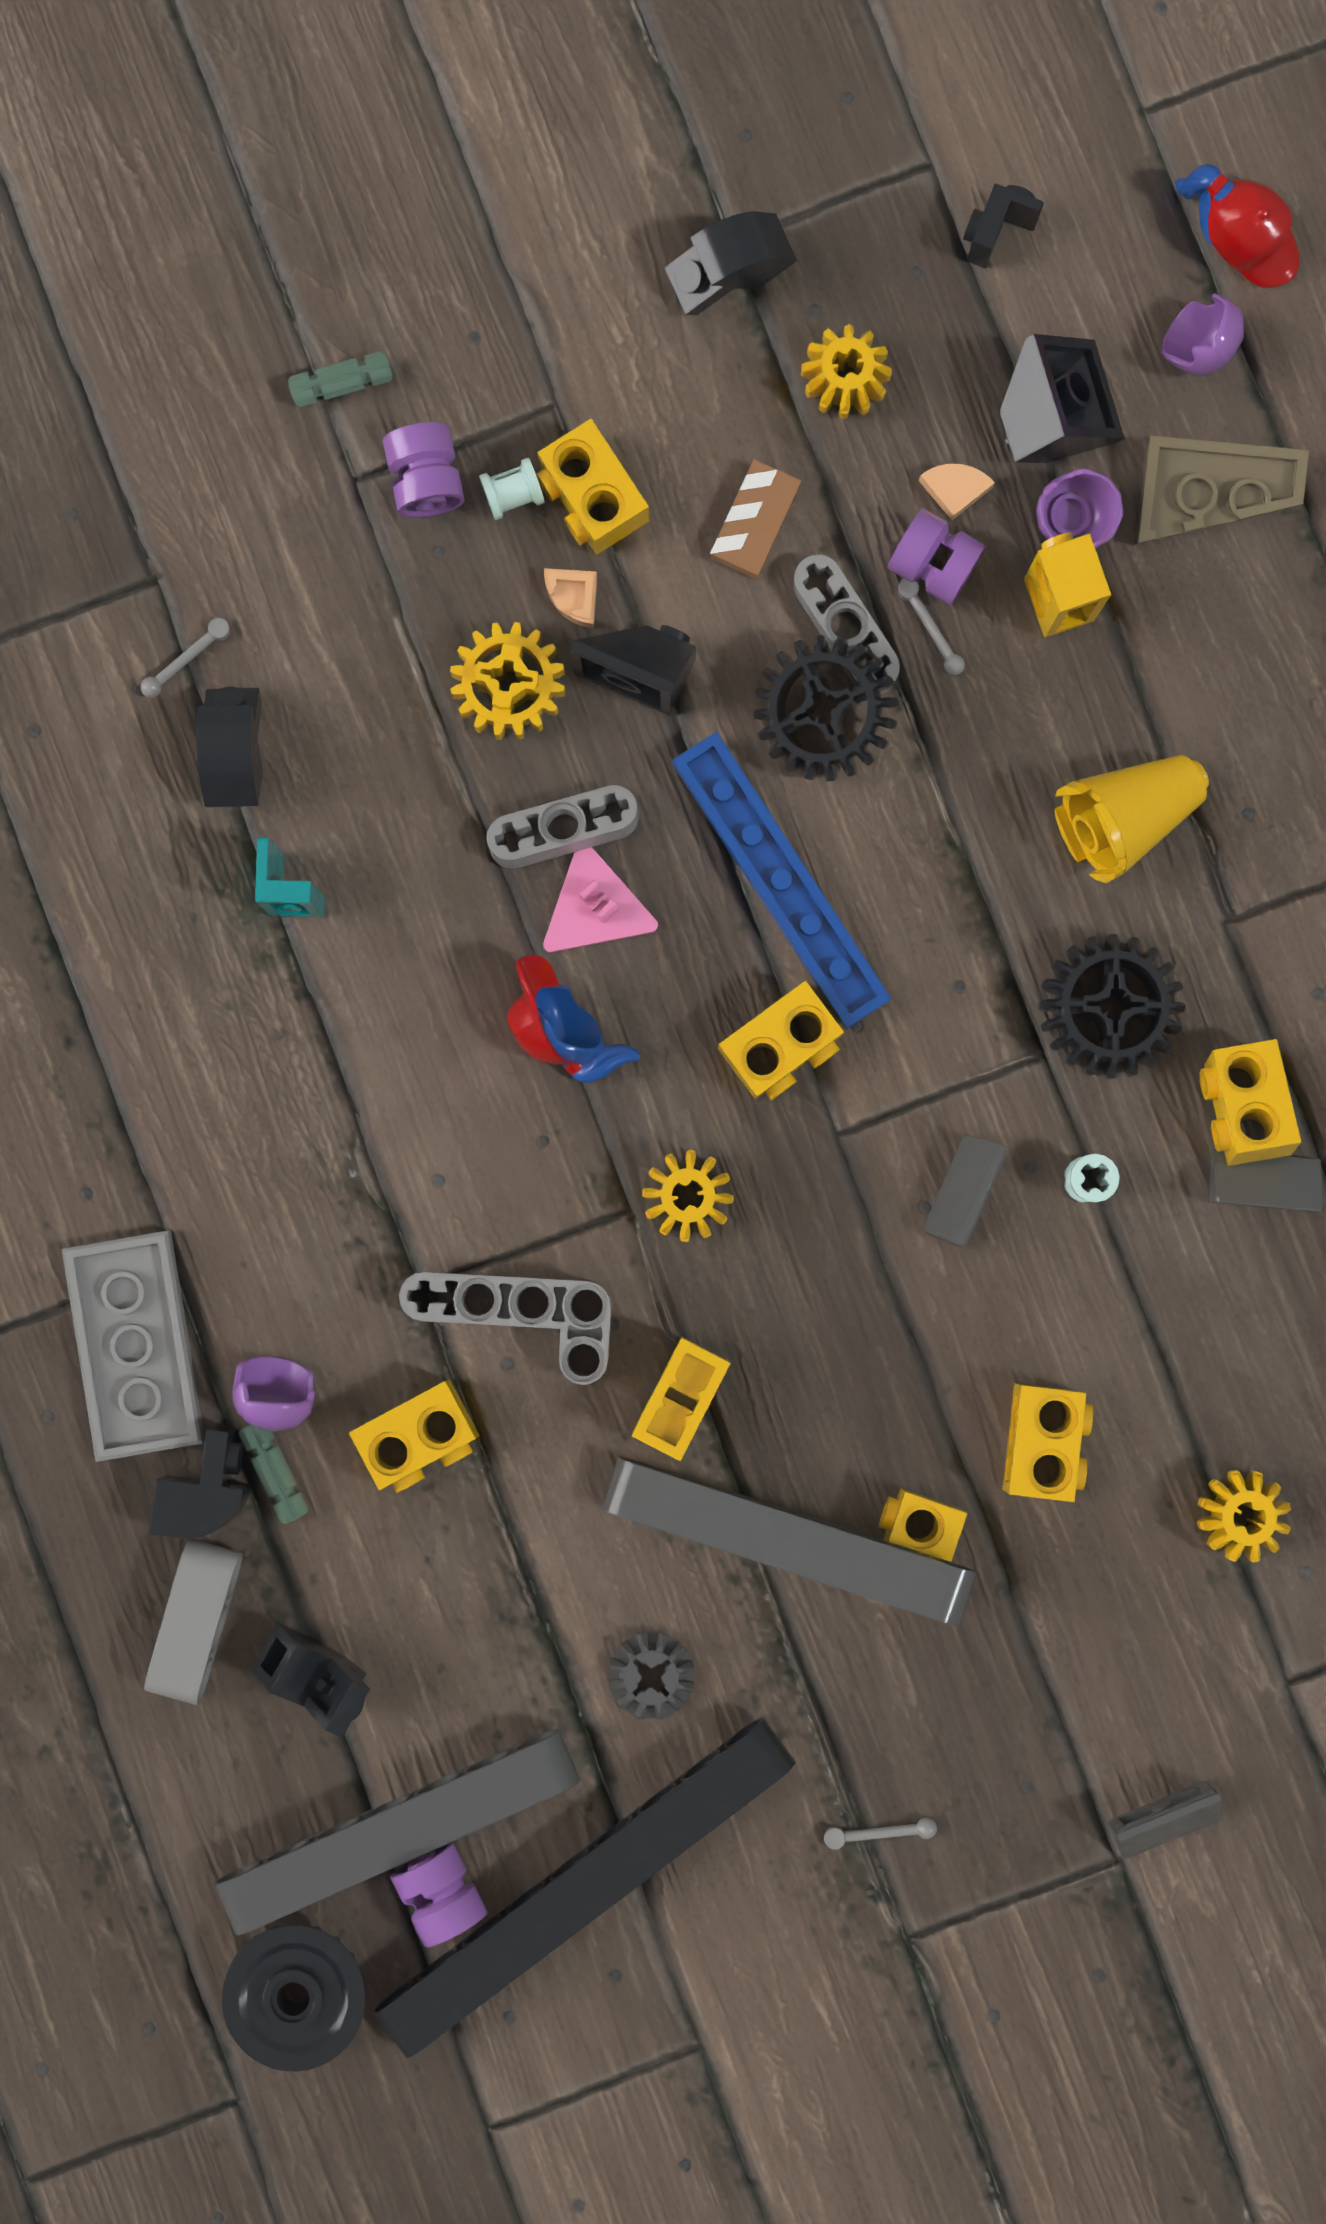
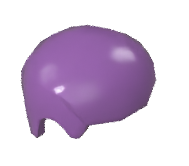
M1213 294L1211 297L1215 302L1213 305H1205L1196 301L1188 303L1173 320L1163 338L1161 354L1176 368L1187 374L1205 376L1218 371L1234 357L1244 338V314L1234 303L1218 294Z
M1090 469L1074 470L1052 480L1044 487L1035 509L1038 530L1046 540L1063 533H1072L1074 539L1090 534L1095 548L1108 542L1115 535L1124 515L1121 493L1108 476Z
M274 1356L253 1357L240 1362L236 1369L232 1390L234 1406L245 1422L257 1428L274 1432L296 1428L311 1414L315 1399L313 1373L294 1361Z

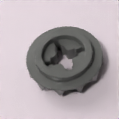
M642 1632L625 1640L615 1651L609 1666V1688L620 1708L625 1709L638 1719L662 1720L682 1709L694 1688V1664L687 1649L672 1636L661 1632ZM636 1658L650 1668L658 1664L662 1665L667 1659L670 1661L665 1666V1670L661 1675V1679L665 1684L664 1688L668 1691L666 1694L653 1685L645 1689L642 1688L637 1693L634 1691L638 1688V1683L642 1678L639 1665L634 1661Z

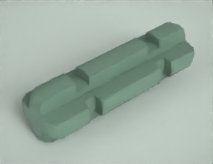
M377 351L364 355L365 360L357 362V359L353 358L317 368L315 375L309 376L308 371L293 375L288 379L292 399L296 406L302 407L317 403L316 397L324 396V399L327 400L365 389V383L372 382L373 386L390 382L392 380V371L387 355L384 351Z
M253 1425L243 1428L239 1432V1437L246 1452L251 1450L254 1456L250 1460L268 1498L273 1497L276 1502L273 1508L279 1521L282 1524H288L303 1517L308 1512V1507L301 1492L296 1494L293 1488L297 1484L279 1446L274 1447L271 1440L275 1439L272 1431L260 1429Z

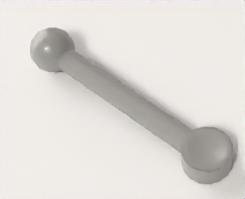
M902 579L898 585L899 597L905 601H910L943 655L945 670L951 675L960 674L965 668L964 659L953 653L918 596V582L911 583L906 579Z
M223 618L211 620L208 625V632L158 675L147 677L142 681L140 686L142 694L149 698L158 696L161 692V685L214 640L223 641L227 639L230 634V627L227 621Z
M924 1817L917 1824L843 1831L838 1826H830L824 1833V1841L828 1848L837 1850L843 1847L845 1842L910 1835H919L923 1839H930L935 1836L937 1825L933 1819Z

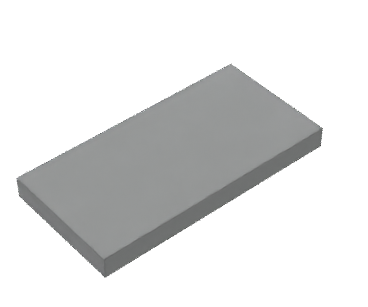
M171 1231L62 1249L95 1461L205 1443Z

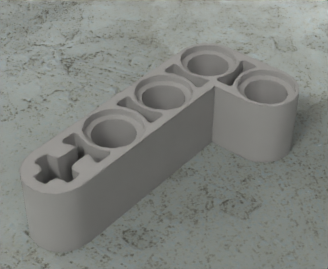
M422 1272L408 1277L401 1286L399 1293L400 1305L403 1311L412 1319L428 1322L560 1329L559 1364L562 1373L568 1380L580 1385L592 1384L600 1379L607 1369L610 1352L612 1302L608 1291L599 1283L580 1280ZM424 1281H429L431 1291L451 1292L449 1282L457 1281L458 1285L453 1297L456 1315L447 1313L451 1304L447 1302L429 1304L428 1312L422 1311L421 1302L413 1301V1290L422 1289ZM479 1283L489 1287L494 1295L493 1307L484 1315L471 1312L465 1301L469 1288ZM528 1287H538L548 1297V1308L539 1318L527 1317L519 1308V1297ZM582 1290H592L602 1299V1312L595 1320H581L573 1312V1298ZM587 1344L596 1349L600 1359L596 1371L591 1374L582 1375L572 1369L569 1363V1355L575 1346Z

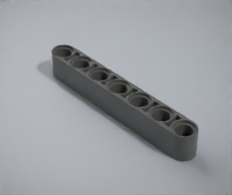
M618 1457L602 1510L613 1515L956 1626H961L976 1576V1571L968 1567L623 1457Z
M559 1729L550 1730L247 1864L218 1879L214 1885L235 1935H242L572 1788L581 1779Z

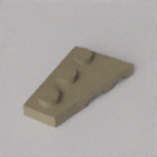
M1150 435L1146 442L1135 545L1301 506L1304 501L1310 450Z

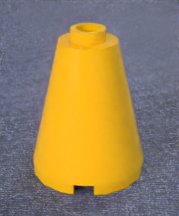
M1177 755L1071 781L1058 789L1055 797L1063 796V804L1055 808V818L1061 836L1077 863L1087 859L1096 869L1089 875L1097 881L1108 883L1126 873L1206 800L1207 788L1209 786L1208 775L1198 761L1191 760L1185 755Z

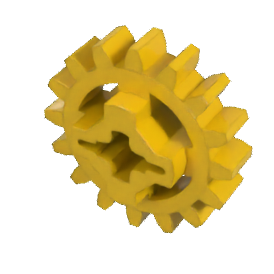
M498 622L492 623V637L485 639L476 630L472 633L476 647L473 650L463 646L458 648L459 657L465 664L464 666H451L450 673L453 678L462 681V683L455 685L450 690L453 699H466L458 709L463 719L474 714L477 715L474 728L478 733L483 732L488 725H492L496 740H502L506 729H513L517 739L521 740L524 739V726L531 724L534 729L540 732L544 729L540 716L546 713L556 717L558 714V708L551 701V698L565 697V686L554 682V679L565 675L564 665L562 663L550 664L557 655L556 647L554 644H550L541 649L539 646L542 636L541 632L537 629L526 638L522 636L521 625L518 622H514L510 634H503ZM501 650V654L488 663L481 662L492 652ZM524 652L537 661L543 675H539L538 671L528 670L523 663ZM507 672H514L518 683H512L509 691H502L498 680H504ZM473 687L490 695L492 698V711L485 708L477 700ZM527 700L535 701L526 710L514 714L515 709Z

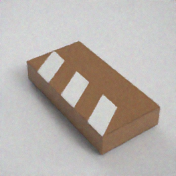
M753 459L710 552V559L758 580L801 487L802 480Z

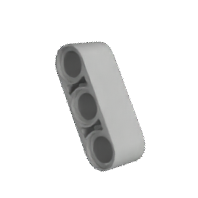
M189 1538L176 1571L148 1668L144 1691L199 1705L209 1680L240 1572L243 1553Z

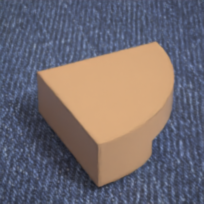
M963 464L939 465L927 470L919 478V482L951 520H954L990 491L995 483L982 471Z
M544 568L547 593L555 608L571 622L580 626L594 628L597 572Z

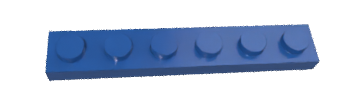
M716 731L674 758L672 765L844 1029L850 1028L890 1002L892 998L718 732Z

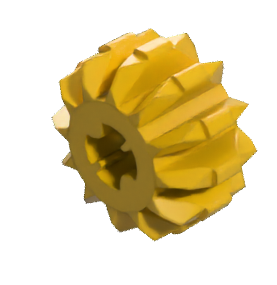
M850 323L844 327L842 338H838L835 332L828 328L823 332V344L810 343L807 348V355L810 361L803 363L801 367V376L810 380L805 386L807 398L822 396L819 403V410L822 413L829 411L833 404L840 406L838 414L842 420L848 418L850 406L852 405L863 416L869 413V399L873 401L883 400L886 389L882 383L890 381L892 369L882 364L888 354L886 346L870 348L874 338L871 330L863 333L860 339L854 338V329ZM848 366L855 369V373L849 372L845 378L837 375L838 371L843 372Z
M694 1150L686 1152V1168L680 1170L674 1155H666L665 1162L672 1172L671 1175L667 1177L654 1167L648 1172L653 1180L663 1184L662 1189L644 1188L642 1190L644 1198H661L662 1204L646 1211L647 1218L654 1219L664 1212L669 1215L659 1230L664 1236L671 1231L675 1221L681 1222L680 1240L682 1242H688L690 1239V1223L696 1222L699 1233L703 1238L711 1236L710 1228L703 1218L709 1215L715 1222L721 1225L725 1224L727 1217L712 1207L714 1202L727 1205L732 1204L734 1201L733 1195L728 1193L715 1194L714 1188L725 1185L730 1181L728 1173H722L710 1180L707 1175L714 1168L716 1159L711 1156L708 1157L701 1170L694 1169L696 1160ZM691 1182H694L702 1189V1191L697 1193V1196H703L702 1204L698 1208L689 1205L684 1211L678 1209L674 1205V1201L678 1200V1196H672L674 1188L678 1184L682 1187H687Z
M1229 1470L1227 1475L1228 1488L1220 1481L1212 1479L1208 1485L1217 1497L1214 1501L1200 1497L1197 1503L1201 1508L1211 1511V1516L1203 1517L1197 1521L1199 1529L1203 1531L1215 1530L1209 1536L1207 1545L1213 1550L1225 1546V1557L1234 1562L1239 1559L1243 1550L1249 1561H1260L1261 1552L1259 1544L1270 1552H1277L1279 1545L1271 1537L1274 1530L1281 1534H1289L1290 1532L1289 1525L1277 1521V1516L1291 1511L1290 1503L1285 1501L1273 1502L1279 1495L1281 1486L1276 1482H1270L1262 1487L1263 1474L1254 1470L1250 1471L1245 1482L1238 1470ZM1241 1504L1254 1510L1253 1520L1246 1518L1250 1523L1248 1527L1234 1522V1513H1242L1237 1508Z

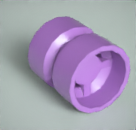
M422 422L406 425L386 434L383 438V445L388 468L391 473L398 475V478L392 482L397 511L400 516L405 518H425L453 511L465 502L459 471L457 468L449 466L456 456L448 425L440 422Z
M923 507L902 537L887 568L911 583L922 579L925 581L926 592L951 606L977 566L987 545L964 531L954 535L949 533L948 522ZM940 548L951 554L942 571L931 565Z
M454 1842L406 1862L390 1875V1879L404 1905H413L415 1908L411 1921L424 1947L438 1945L461 1934L482 1920L488 1912L475 1884L464 1883L462 1879L467 1868Z

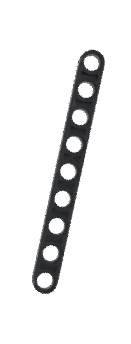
M763 1717L751 1722L395 1990L374 2010L375 2016L406 2058L417 2054L771 1787L793 1768L796 1761Z

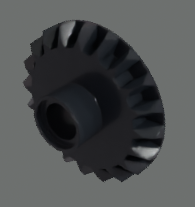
M298 1922L280 1927L275 1925L269 1930L255 1935L236 1954L227 1970L222 1989V2009L227 2028L237 2045L253 2060L264 2066L293 2072L320 2067L330 2062L347 2048L360 2027L367 1997L365 1994L364 1973L358 1967L355 1954L348 1951L341 1943L339 1937L327 1934L320 1926H302ZM288 1983L303 1985L308 1991L309 2001L299 2004L291 2002L285 1996L283 1986Z

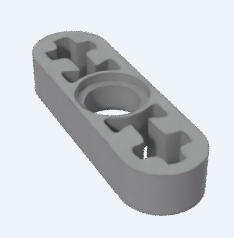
M811 555L802 560L795 571L793 590L819 633L826 637L830 650L832 651L834 642L838 637L831 629L832 618L841 612H850L856 615L861 623V631L856 637L848 639L847 652L852 651L858 644L863 645L866 639L870 637L874 643L868 644L867 654L871 660L877 657L887 664L883 677H892L895 684L900 669L899 659L838 564L825 555ZM812 570L818 576L825 573L830 576L827 580L826 590L833 601L840 593L845 597V599L832 603L824 614L818 609L824 607L826 602L821 591L817 587L810 590L805 587L809 579L808 572ZM865 659L861 663L863 666L866 664ZM842 666L855 687L861 685L855 674ZM892 687L880 691L881 695L888 692Z
M610 785L497 818L487 831V844L491 856L499 865L510 869L524 867L627 837L635 830L638 824L639 812L634 795L622 786ZM613 802L617 803L619 809H626L621 812L622 820L616 823H612L609 816H602L607 813V804ZM587 808H590L595 830L589 832L583 812ZM559 815L572 816L578 822L577 831L570 838L556 839L548 832V826L552 819ZM538 823L543 845L537 846L535 838L532 836L534 834L531 824ZM515 831L517 838H524L518 842L519 850L515 852H509L506 845H500L505 842V833Z

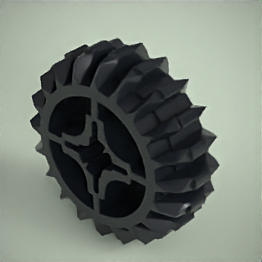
M823 635L815 636L814 653H810L809 647L804 641H796L794 643V650L798 657L796 661H793L787 653L780 651L776 658L784 668V671L779 674L775 670L765 668L762 673L767 680L775 683L772 691L764 688H757L755 691L757 698L769 700V709L755 710L753 712L754 719H770L771 726L758 732L759 739L765 741L777 737L779 741L768 752L770 757L777 759L789 751L790 755L785 762L784 769L788 772H795L802 761H805L803 772L804 778L808 780H814L820 765H823V774L826 781H836L838 775L837 764L841 763L843 771L847 776L853 777L857 775V766L853 758L858 756L866 765H873L876 760L874 755L867 749L869 744L872 743L881 749H887L889 746V741L886 738L877 735L879 727L895 729L897 726L896 720L882 717L883 708L893 709L898 707L899 700L895 697L882 698L880 691L892 687L894 680L890 676L881 677L877 680L873 677L881 670L884 665L883 661L876 657L863 666L861 663L868 649L862 644H858L850 655L846 656L848 639L838 636L835 640L832 652H829L828 641ZM824 664L842 665L855 674L861 685L834 691L827 683L826 678L821 676L818 666ZM803 674L805 678L803 684L806 691L805 701L801 707L790 712L791 715L786 717L785 705L788 693L794 682ZM820 693L826 694V699L834 701V699L843 701L837 704L838 707L831 710V717L833 719L830 721L831 724H826V718L809 717V715L814 714V710L821 707ZM867 700L868 708L864 726L855 740L849 744L845 725L846 717L852 709ZM817 726L823 732L826 740L831 742L834 752L828 754L812 752L803 747L791 732Z
M1110 934L1106 938L1105 951H1103L1099 940L1095 936L1089 937L1085 941L1087 956L1080 948L1073 945L1066 950L1067 958L1072 967L1060 960H1056L1051 965V969L1062 979L1061 981L1045 979L1042 982L1041 988L1056 996L1055 999H1045L1038 1003L1040 1011L1054 1012L1055 1018L1041 1024V1029L1043 1032H1049L1058 1028L1061 1037L1052 1041L1050 1048L1053 1051H1057L1068 1044L1072 1048V1051L1066 1056L1064 1061L1068 1066L1076 1064L1082 1056L1086 1057L1083 1073L1087 1076L1095 1074L1100 1062L1103 1063L1105 1079L1112 1080L1116 1078L1119 1062L1128 1077L1138 1074L1136 1057L1147 1068L1155 1066L1158 1061L1151 1047L1164 1054L1170 1052L1173 1045L1162 1033L1177 1035L1182 1031L1181 1024L1168 1019L1169 1014H1180L1186 1009L1184 1003L1170 1002L1169 995H1173L1183 989L1182 983L1175 981L1166 985L1163 976L1169 974L1174 969L1173 965L1167 962L1156 969L1151 964L1159 953L1155 947L1148 949L1142 957L1138 956L1137 952L1140 946L1138 938L1132 937L1129 939L1124 950L1120 951L1118 935ZM1097 965H1104L1103 976L1100 978L1099 989L1095 995L1070 998L1073 986L1084 970ZM1121 967L1131 971L1140 978L1146 986L1151 999L1134 995L1128 990L1124 979L1125 973L1120 972ZM1110 994L1117 997L1115 1002L1121 1001L1122 1007H1131L1115 1015L1113 1020L1106 1017L1108 1012L1103 1014L1100 1006H1093L1109 998ZM1071 1014H1076V1017L1089 1018L1096 1024L1099 1040L1103 1041V1048L1091 1043L1079 1032ZM1152 1016L1149 1028L1143 1038L1133 1047L1120 1050V1037L1124 1036L1126 1021L1129 1018Z

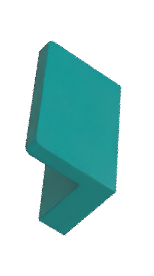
M258 837L255 902L271 916L324 918L325 896L311 881L283 880L284 853L269 837Z

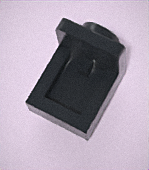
M995 183L985 210L981 211L974 208L967 225L963 240L972 244L966 262L986 269L1004 221L1029 231H1034L1044 202L1036 199L1032 192L1021 186L1008 185L1004 187Z

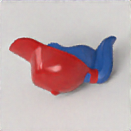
M1211 164L1201 165L1194 169L1188 177L1175 182L1178 193L1183 195L1186 200L1192 198L1199 199L1200 226L1204 237L1215 247L1222 259L1236 269L1246 280L1259 287L1271 288L1286 284L1295 277L1299 268V251L1291 231L1292 212L1273 189L1264 183L1250 179L1230 180L1220 172L1218 167Z
M527 955L517 960L516 969L523 995L510 1006L507 1014V1023L517 1043L529 1056L540 1062L561 1064L574 1079L584 1083L600 1080L621 1065L640 1059L641 1056L638 1050L625 1044H604L600 1028L595 1019L576 1004L571 990L567 986L559 984L553 967L545 958L539 955Z

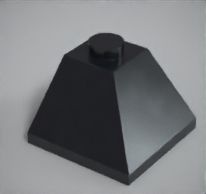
M1033 334L1027 337L1000 409V415L1005 428V442L1013 455L1014 461L1048 463L1115 444L1125 439L1095 340Z
M646 625L576 639L571 646L570 653L574 675L671 716L695 662L696 646L689 644L690 637L676 628L662 625L660 630Z

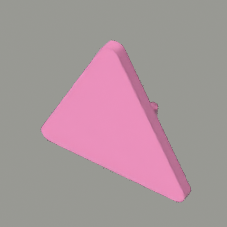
M590 847L574 852L543 942V947L547 952L553 953L654 933L658 928V922L598 853Z

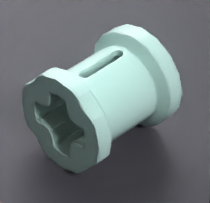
M529 457L521 460L519 467L492 477L487 473L479 475L494 520L503 518V512L527 503L534 502L536 505L545 503Z
M1090 1154L1078 1157L1070 1162L1064 1171V1188L1072 1199L1080 1203L1105 1201L1118 1188L1120 1179L1118 1168L1111 1159L1104 1155ZM1082 1168L1085 1170L1099 1169L1101 1173L1096 1180L1101 1186L1100 1189L1091 1188L1084 1190L1081 1184L1085 1180V1176L1081 1172Z

